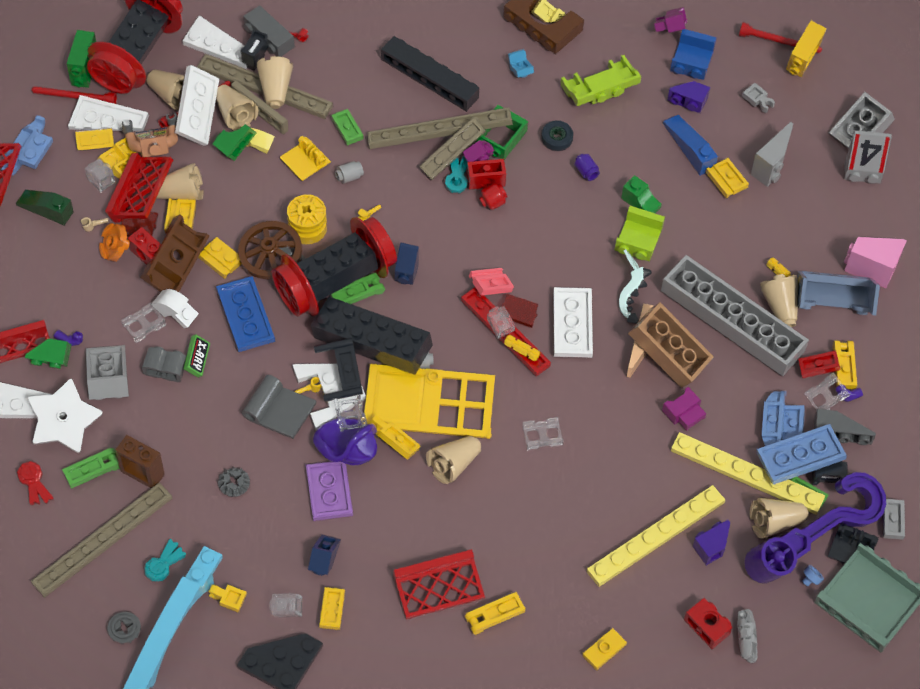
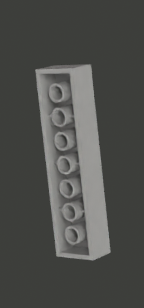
M685 255L663 279L661 288L663 293L781 376H784L805 352L809 341L806 337L689 256Z

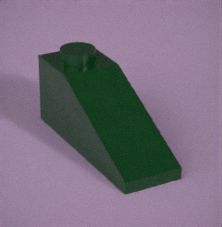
M25 190L16 202L17 206L65 226L74 213L71 199L53 192Z

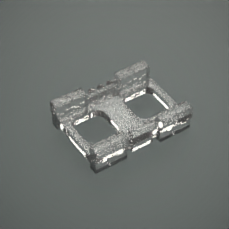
M152 303L142 307V310L134 313L133 316L129 315L121 320L122 325L126 327L136 343L146 338V335L154 331V329L157 331L166 326L165 319L151 305ZM153 311L159 318L150 323L145 318V315ZM138 321L142 329L132 332L129 325Z
M834 372L824 379L825 382L822 381V384L820 383L816 388L813 386L804 393L816 410H830L829 407L837 404L839 400L841 402L850 396ZM838 382L843 390L836 396H833L829 386ZM821 393L827 401L822 406L817 407L813 402V398Z
M361 395L357 396V399L338 401V398L334 399L340 432L367 425L366 416L362 410ZM353 403L355 405L354 410L344 411L342 408L343 404ZM357 418L359 423L347 425L345 419Z
M558 417L548 418L547 422H523L527 450L537 449L539 446L546 447V445H551V447L563 445L564 441ZM557 428L559 436L557 438H548L546 429ZM537 430L540 439L529 441L527 432Z

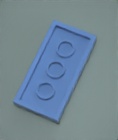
M830 424L757 449V455L773 485L846 460L847 456Z

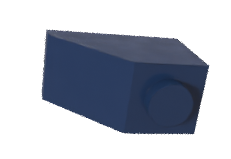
M401 242L395 267V281L401 284L413 285L419 267V246Z
M321 534L312 547L308 570L313 571L317 575H328L333 567L341 539Z

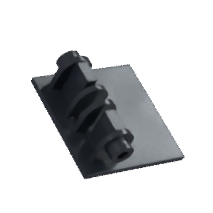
M840 524L828 557L845 564L857 550L860 543L874 550L879 537L866 533L863 530L861 531L858 528L846 526L847 524Z

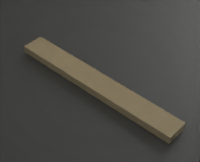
M207 54L204 55L197 66L198 69L221 80L230 81L231 83L237 81L248 90L264 96L259 74ZM288 86L284 104L326 119L333 107V102Z
M510 107L367 132L369 148L375 149L454 135L472 118L484 129L513 125Z
M159 482L31 581L32 585L45 598L173 499L172 495Z

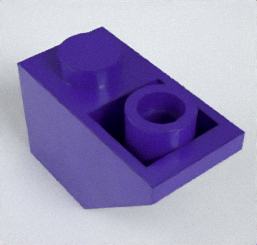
M695 81L677 85L669 89L667 101L685 107L690 111L701 113L708 99L710 87Z
M729 520L723 523L721 521L717 522L707 532L701 531L695 536L693 548L705 565L723 556L730 527Z

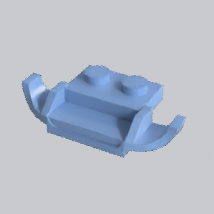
M37 115L31 124L21 130L14 143L21 145V149L12 175L17 173L22 164L36 169L52 145V137L42 134L45 127V118ZM9 150L5 156L7 157L13 153V150ZM6 163V164L2 167L1 171H3L4 169H6V168L8 167V164H9V163Z
M774 391L764 402L762 439L765 446L802 434L804 431L805 407L804 405H785L786 391Z

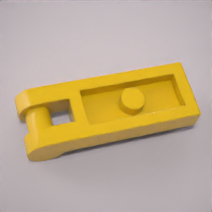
M834 340L833 351L836 350L841 369L835 371L836 386L845 385L846 389H856L857 375L854 342L847 341L843 343L839 340Z
M514 592L468 612L465 618L468 623L470 622L471 630L476 635L487 628L524 613L525 607L517 592ZM482 616L484 621L478 622L477 618Z

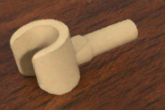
M85 217L81 220V223L84 225V230L90 232L94 226L108 223V218L91 221L90 218Z

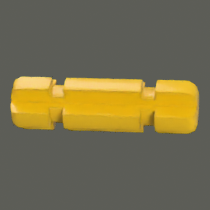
M774 257L768 260L766 265L771 270L774 269L773 272L775 274H784L785 277L792 276L791 272L781 263L778 264L779 261Z
M512 335L506 337L504 342L506 346L514 347L513 350L524 356L528 355L529 359L533 361L539 358V350L531 349L530 345L519 339L515 340L516 338Z

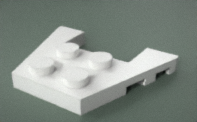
M337 364L293 365L298 383L318 377L324 394L342 391ZM364 390L361 395L327 401L329 408L310 413L315 430L366 399Z

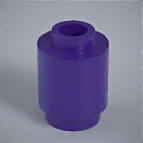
M580 154L575 159L574 165L584 179L592 181L599 176V167L589 154Z

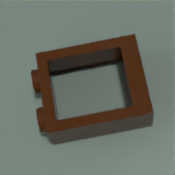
M126 435L115 449L120 471L149 488L158 484L165 475L160 452Z

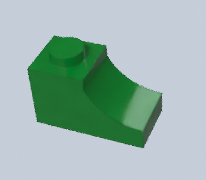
M246 124L233 132L223 130L216 136L213 145L235 161L257 132Z
M634 175L623 186L621 199L630 206L656 213L661 208L662 203L652 195L649 185Z

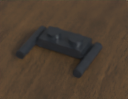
M352 338L314 346L315 353L335 350L342 391L323 394L325 402L363 394Z

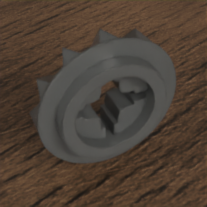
M233 466L231 469L225 468V471L219 475L218 486L223 494L237 497L248 490L250 478L248 473L242 468L239 469ZM230 477L238 478V487L236 484L230 483Z
M121 612L110 619L107 630L114 642L116 641L121 644L131 643L132 640L138 638L141 624L136 615L130 612ZM121 622H123V624H125L126 627L130 626L129 628H127L128 634L124 633V631H119L121 630L122 626Z

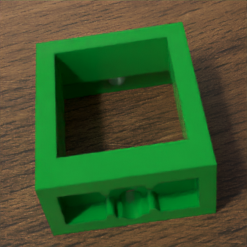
M77 30L66 63L71 86L89 88L92 76L87 69L89 61L88 48L92 43L96 42L95 32Z
M497 105V106L494 108V110H496V109H502V108H504V107H502V106H500V105ZM511 112L513 125L505 127L516 133L504 147L485 137L492 128L485 129L486 132L474 144L479 140L489 142L494 149L493 156L505 160L526 134L528 120Z

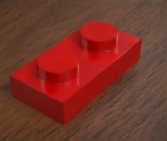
M836 350L798 359L802 378L841 370Z

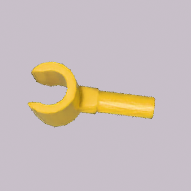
M377 205L368 211L360 209L358 211V218L364 221L374 212L381 209V205Z
M314 377L309 385L297 389L295 392L299 394L310 390L312 392H319L322 384L314 385L319 382V378Z

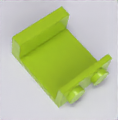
M630 206L621 234L616 239L615 251L625 255L623 250L626 249L631 256L650 262L663 229L665 217Z

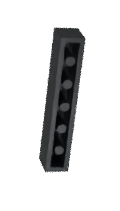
M393 36L381 49L382 61L467 112L479 99L480 87L474 82L468 81L462 75L453 72L447 66L423 54L419 49L413 48L404 40Z

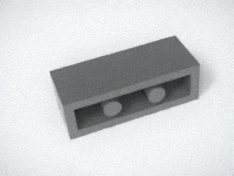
M260 5L243 16L244 28L248 33L252 34L253 30H257L268 35L269 47L267 50L271 54L281 57L295 47L294 36Z

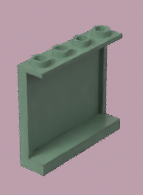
M860 543L857 550L827 587L817 595L814 603L882 653L920 605V584L910 580L903 571L892 567L887 559L877 556L872 548Z

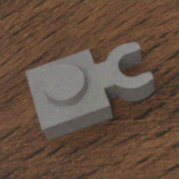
M756 83L751 85L742 94V97L754 107L759 104L761 110L765 113L768 112L769 108L766 105H770L773 108L775 104L773 99L767 98L768 93Z

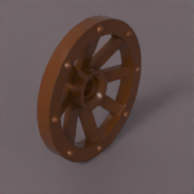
M265 221L254 225L246 231L240 240L238 255L243 268L249 274L260 279L269 280L273 279L272 270H260L265 259L269 258L271 268L274 269L277 267L275 257L287 254L280 248L295 247L293 257L291 258L296 263H299L302 256V243L298 233L290 225L280 221ZM269 230H280L273 237H270ZM263 232L264 239L255 238L254 236ZM286 233L293 239V241L279 240ZM248 243L259 245L258 247L246 252ZM261 253L255 266H252L247 259Z

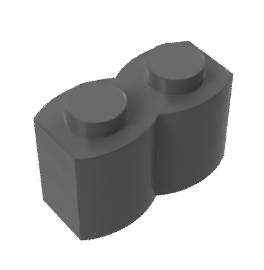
M149 347L142 366L143 374L154 378L181 382L186 355L180 351L167 352L162 347Z

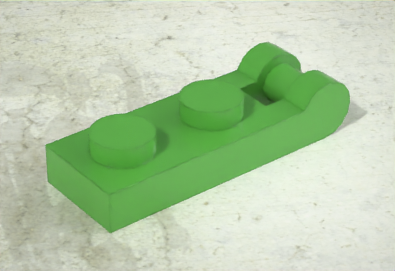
M373 273L360 278L330 296L352 304L372 295L382 294L385 291V287L379 282L378 274Z
M109 448L66 467L62 471L72 489L109 471H116L120 467L115 449ZM106 459L110 461V462L105 463V464H104V462H103V461L106 460Z

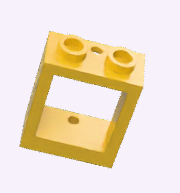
M810 21L791 53L786 70L792 75L802 77L821 45L827 28Z

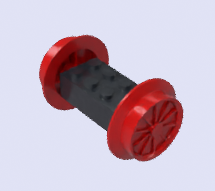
M125 0L130 11L110 41L94 42L88 48L89 61L87 69L92 78L104 88L119 94H126L132 88L143 86L146 82V73L142 63L162 33H175L182 26L181 13L183 7L180 0Z
M353 217L350 220L351 235L299 263H296L287 254L281 256V265L272 269V278L283 302L295 316L298 317L306 312L316 316L319 312L318 301L371 272L377 273L380 278L388 276V267L397 262V255L388 233L377 219L369 217L362 221L358 217Z

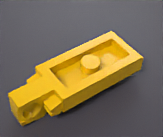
M377 415L372 418L370 424L372 423L376 426V435L407 460L421 447L420 444L392 422H384Z

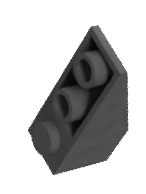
M817 409L814 416V429L830 424L841 443L852 442L860 445H872L876 436L875 432L838 411Z

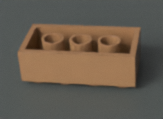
M661 302L650 308L628 333L681 388L693 382L714 357Z

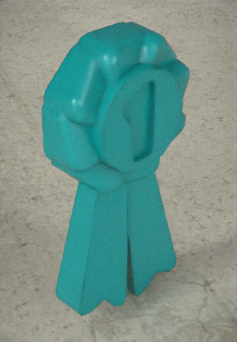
M464 156L460 165L459 158L450 164L452 173L446 177L445 187L451 193H461L467 188V178L464 174L467 170L468 161Z
M169 539L160 558H151V560L146 562L144 571L147 578L151 581H163L169 575V566L186 557L182 547L175 551L178 547V542H173L172 539Z

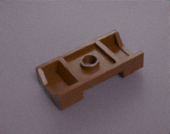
M180 214L173 218L165 232L166 236L152 261L148 262L140 277L160 292L166 289L180 291L210 236L190 228L184 223L183 216ZM174 251L180 254V260L174 258Z

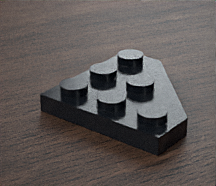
M304 633L250 647L237 664V668L275 689H297L322 649L323 643Z

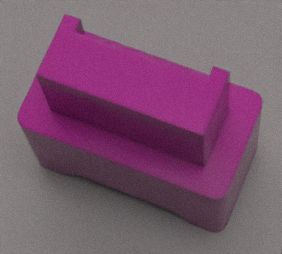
M684 7L669 10L665 16L655 18L656 32L668 29V32L671 33L686 29L687 17Z
M689 387L685 388V393L676 400L666 401L663 404L662 412L674 425L679 422L686 431L706 417L705 411L700 407L701 400Z

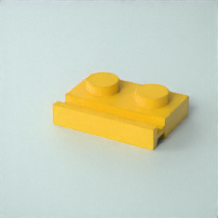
M729 158L706 169V174L726 199L730 195L748 188L749 183Z
M169 198L164 231L166 232L173 218L179 214L183 216L184 223L193 229L196 200H172V198Z
M218 237L204 247V250L198 256L199 259L224 279L241 265L238 253Z

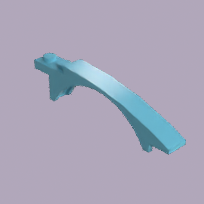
M203 547L185 577H182L163 609L123 689H149L154 686L161 662L177 628L193 604L214 585L213 573L223 558L222 554L208 547Z

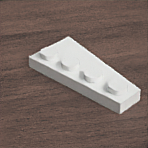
M198 16L183 39V45L246 69L247 66L241 60L240 51L244 45L201 16Z
M80 95L68 128L69 130L112 128L113 131H122V121L124 125L128 126L129 120H132L133 131H144L149 114L148 112Z
M0 382V418H37L28 401V397L53 394ZM60 414L59 418L66 419L67 415Z

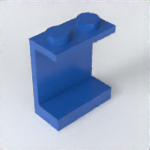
M683 29L675 57L672 59L670 71L704 80L717 37Z

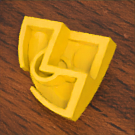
M125 137L115 143L113 148L98 157V161L120 179L131 154L136 152L131 151Z

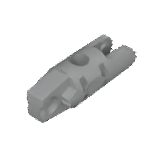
M745 609L738 612V641L742 658L750 663H754L757 661L758 656L756 624L753 612L750 609Z

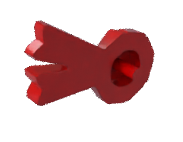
M32 461L21 464L17 471V476L22 484L29 486L30 505L40 504L39 494L45 504L49 500H54L50 492L40 482L43 473L39 464Z

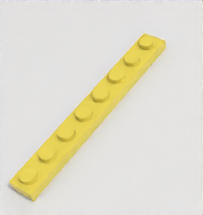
M680 432L671 448V452L783 501L803 503L807 507L808 512L815 515L818 514L825 495L791 480H785L773 485L765 469Z
M712 485L587 568V573L597 586L600 587L724 504V497Z

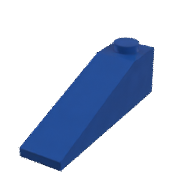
M679 115L663 121L664 126L699 176L705 174L708 167L711 168L717 163L718 156L709 143Z

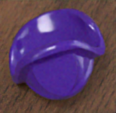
M333 419L324 423L316 430L313 435V443L317 450L332 462L341 461L348 465H360L372 460L377 453V443L374 437L377 429L372 423L365 425L356 419Z

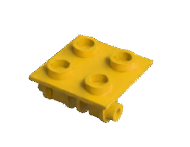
M301 136L298 139L299 145L280 156V159L303 181L331 163V161L309 138Z

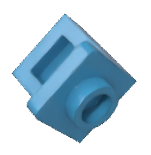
M524 49L508 54L510 70L518 78L534 73V68L527 60Z

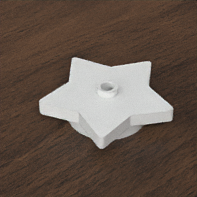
M69 379L53 395L28 397V401L38 419L33 444L60 442L76 453H80L84 429L102 415V411L81 401L72 379ZM66 414L67 418L62 420L59 418V415Z

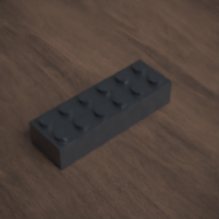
M330 296L311 324L315 339L330 343L352 338L356 354L414 375L433 346L431 335L428 331Z

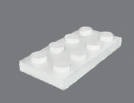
M192 65L186 67L175 133L205 146L209 142L219 78Z
M554 287V357L592 358V288Z

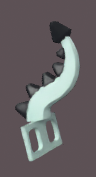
M625 249L623 251L635 270L630 273L632 278L620 294L619 308L621 313L627 318V323L637 324L639 319L636 313H630L633 307H628V305L634 303L631 296H639L638 288L647 287L644 278L651 275L652 271L644 267L639 268L635 259Z

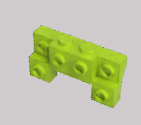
M622 55L619 62L608 61V70L586 77L584 82L576 72L573 79L566 80L565 77H562L560 85L568 98L571 97L576 106L591 102L593 105L602 103L609 98L620 96L624 93L625 88L639 84L641 82V75L638 70L631 66L625 55Z

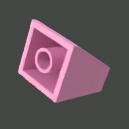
M858 237L855 244L851 243L848 249V254L844 260V263L847 264L845 272L854 276L872 278L881 287L887 288L907 240Z

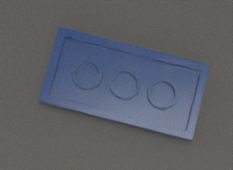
M253 276L216 286L238 352L275 342V337Z

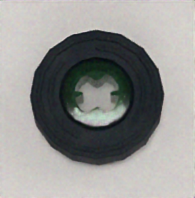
M555 120L544 126L541 140L548 149L562 151L570 147L573 142L574 133L570 125L563 121Z

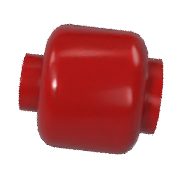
M493 183L481 190L482 197L479 199L484 208L488 206L490 210H494L506 203L505 198L508 196L501 184Z

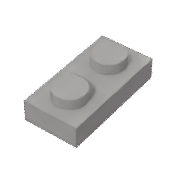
M886 499V508L883 514V538L903 540L905 537L904 500Z

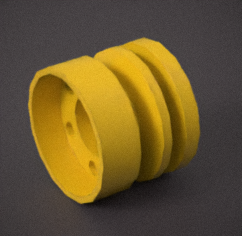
M301 195L290 201L287 207L288 225L296 230L302 244L319 242L327 232L324 202L313 195Z

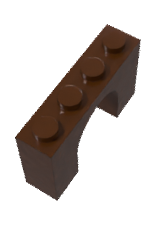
M510 0L504 5L503 17L555 55L583 31L584 19L572 10L556 23L541 24L530 16L539 0Z

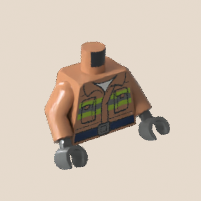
M174 113V118H169V114H166L169 127L134 133L132 132V120H129L128 126L124 125L122 121V131L126 134L125 136L131 151L140 153L142 157L169 153L170 148L178 141V134L175 133L177 124L176 113Z

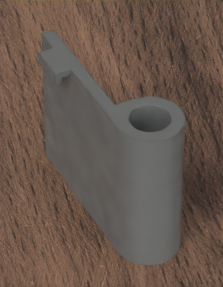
M266 375L242 410V415L255 424L294 439L317 401L284 388L276 377Z

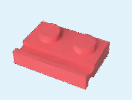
M502 268L475 270L469 274V278L473 279L472 283L481 296L509 293L514 289L508 276L503 274Z

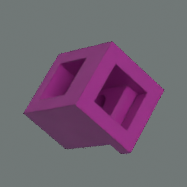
M479 140L463 151V154L468 162L489 160V157L494 154V149L489 142Z

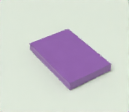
M341 461L307 464L306 471L313 521L353 516L346 464Z

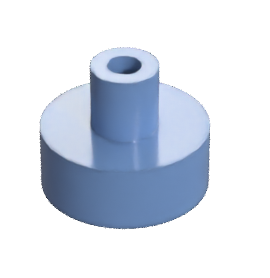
M809 565L803 571L806 577L802 581L806 586H809L812 582L819 585L824 580L822 574L812 565Z

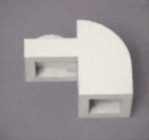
M172 289L162 290L151 304L163 317L172 316L183 328H188L199 314L187 303L189 299Z

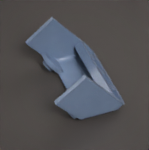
M798 271L799 308L811 309V306L822 305L852 308L857 311L856 314L868 315V312L876 315L880 285L874 279L860 276Z

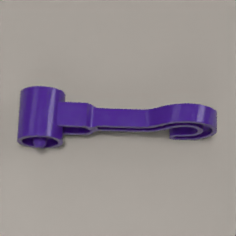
M860 472L852 473L838 480L835 484V489L839 494L844 495L853 490L860 492L864 496L866 503L864 510L838 507L823 514L802 530L794 528L780 538L774 537L755 546L747 553L745 558V569L748 575L758 583L772 582L791 573L797 564V559L811 550V543L837 524L864 527L876 522L884 514L886 508V494L882 485L873 476Z

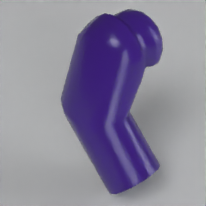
M58 330L54 334V338L67 341L72 346H76L82 343L83 334L76 331L73 335L67 336L61 330Z
M839 385L835 389L838 393V398L846 402L863 396L861 388L850 391L846 389L845 385Z

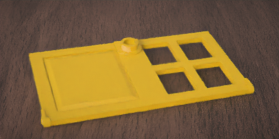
M370 364L362 422L368 425L372 418L377 415L384 422H392L402 431L490 439L492 436L490 426L495 375L421 368L414 375L392 366ZM443 378L462 380L460 400L440 399ZM467 381L487 382L485 403L466 401ZM440 406L459 407L457 428L438 426ZM465 408L484 409L482 430L463 428Z

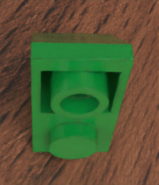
M48 338L28 352L25 358L31 361L30 364L42 366V363L49 364L50 368L61 369V366L67 367L72 344L67 341Z

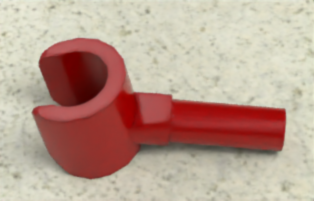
M302 28L299 33L290 32L300 42H305L309 35H306L308 30Z

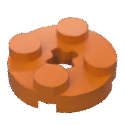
M110 223L102 232L101 236L104 239L103 243L100 242L99 250L102 258L117 262L124 250L129 248L130 242L127 239L124 225Z

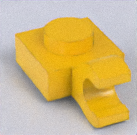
M212 585L209 590V597L216 600L220 599V606L238 613L247 595L246 591L227 585L226 589Z

